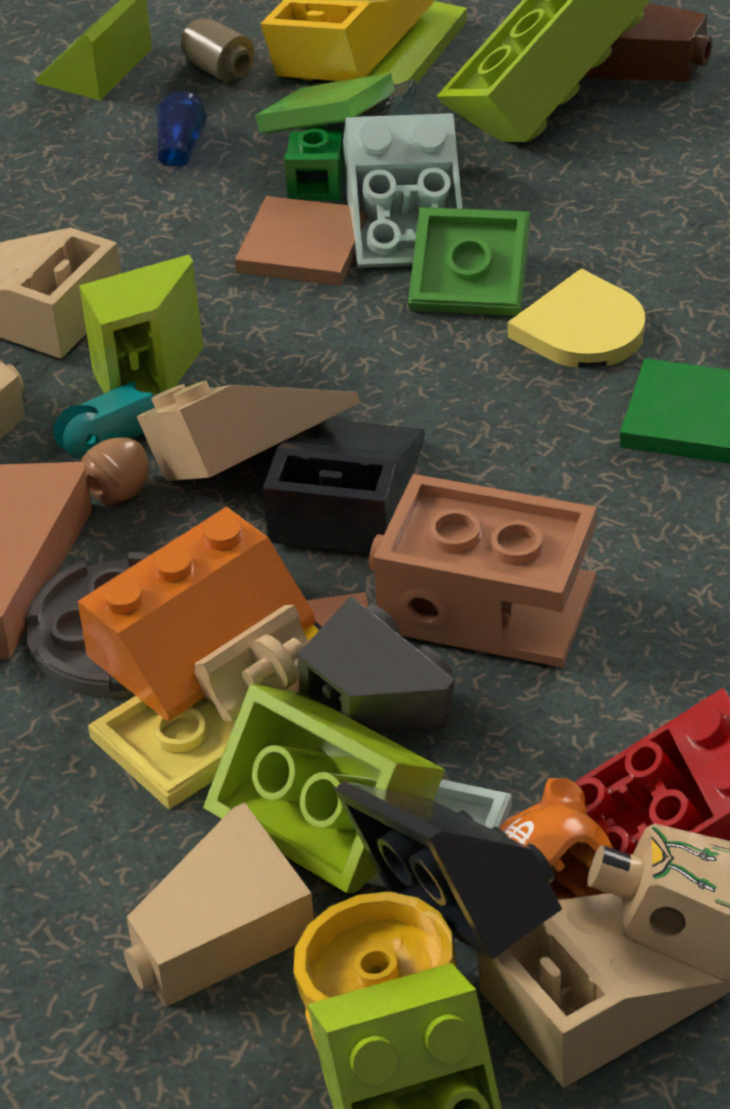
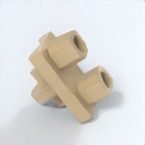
M295 605L282 606L194 664V674L206 698L214 702L223 721L233 722L237 719L250 684L286 690L296 683L298 678V653L309 641L302 630L299 613Z

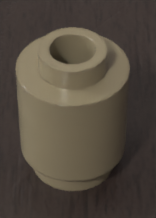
M214 19L194 20L186 27L182 34L181 50L186 55L188 62L228 84L237 78L244 77L252 68L254 61V45L252 41Z

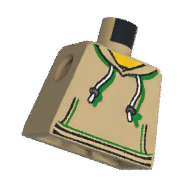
M654 824L645 829L633 855L601 845L597 849L590 866L588 886L622 897L623 932L630 940L721 980L730 982V841Z

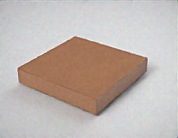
M266 196L235 258L236 273L342 286L355 256V238L350 206ZM359 207L360 228L362 231L368 217Z

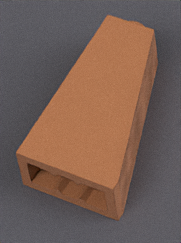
M86 462L0 464V659H11L27 630L26 615L38 591L51 578L57 575L91 513L92 499Z

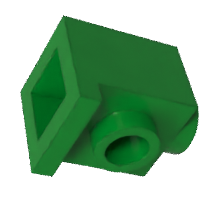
M324 126L308 127L305 131L290 132L287 154L284 155L288 199L305 201L341 199L344 173L342 131H330ZM302 171H328V182H301Z

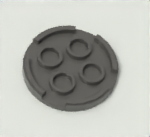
M128 552V559L105 561L86 566L81 561L55 575L38 591L26 615V636L31 658L43 675L64 689L86 696L100 698L135 696L87 657L78 601L151 554Z

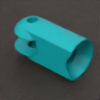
M132 381L87 402L70 406L62 411L55 421L53 427L54 439L59 447L77 459H82L88 450L107 439H135L144 434L137 416L155 408L151 399L154 395L149 392L136 390V382Z

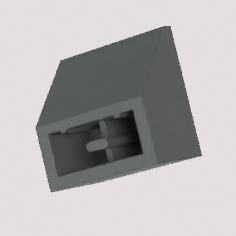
M352 596L344 602L298 653L299 691L378 734L442 728L450 720L455 679L450 676L452 672L450 666L437 652L425 645H422L419 649L415 648L398 634L400 628L387 612L374 604H370L365 608Z

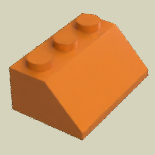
M228 507L215 513L78 601L87 657L168 722L206 697L194 674V664L284 605H295L303 631L315 623L314 612L269 538Z

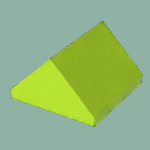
M120 0L78 37L34 80L37 84L101 100L152 50L147 0Z

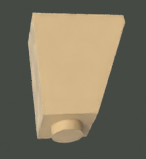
M246 803L232 808L127 916L132 947L124 950L127 967L138 987L144 989L151 985L164 1006L167 1007L297 945L307 925L314 920L312 894Z

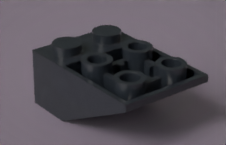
M327 419L286 439L277 447L263 486L267 533L271 543L370 554L374 538L378 534H385L405 489L414 474L425 438V429Z

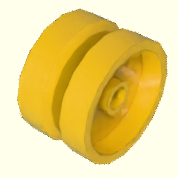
M393 892L361 894L330 906L307 925L295 947L294 976L300 997L306 1007V1019L315 1045L316 1040L307 1004L449 963H453L457 968V953L453 935L439 911L421 899Z

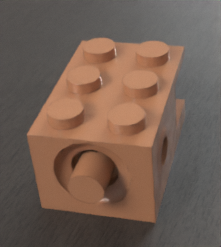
M413 474L385 534L376 535L372 543L369 568L375 574L377 606L395 620L400 628L398 633L400 636L563 668L596 583V572L580 569V566L597 526V507Z

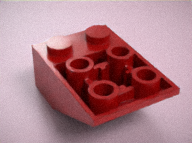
M721 688L575 781L584 792L586 814L605 832L614 849L633 855L645 829L654 824L730 841V695L724 688Z

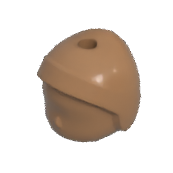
M112 438L102 441L88 450L81 459V462H86L90 493L97 501L104 505L116 506L123 501L137 496L148 479L149 464L147 454L139 442L130 438Z

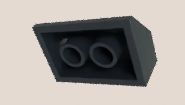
M344 781L334 788L388 892L421 899L441 913L454 938L490 959L496 958L562 910L550 885L555 880L554 871L544 854L533 844L529 843L525 846L509 838L500 828L494 826L490 829L476 822L467 812L463 810L456 812L432 799Z

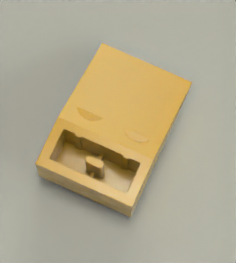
M283 0L260 24L276 76L300 78L305 81L316 79L345 81L366 77L407 31L417 23L418 19L429 9L434 1Z

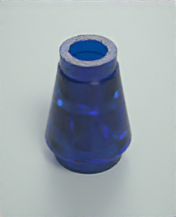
M176 91L168 94L156 109L158 159L164 166H186L188 164L189 158L207 122V113L202 101L192 93Z

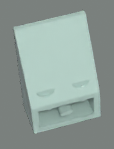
M450 113L346 117L343 160L347 203L350 206L355 238L357 268L412 266L419 207L462 209L454 115ZM359 207L368 217L362 231L360 228Z

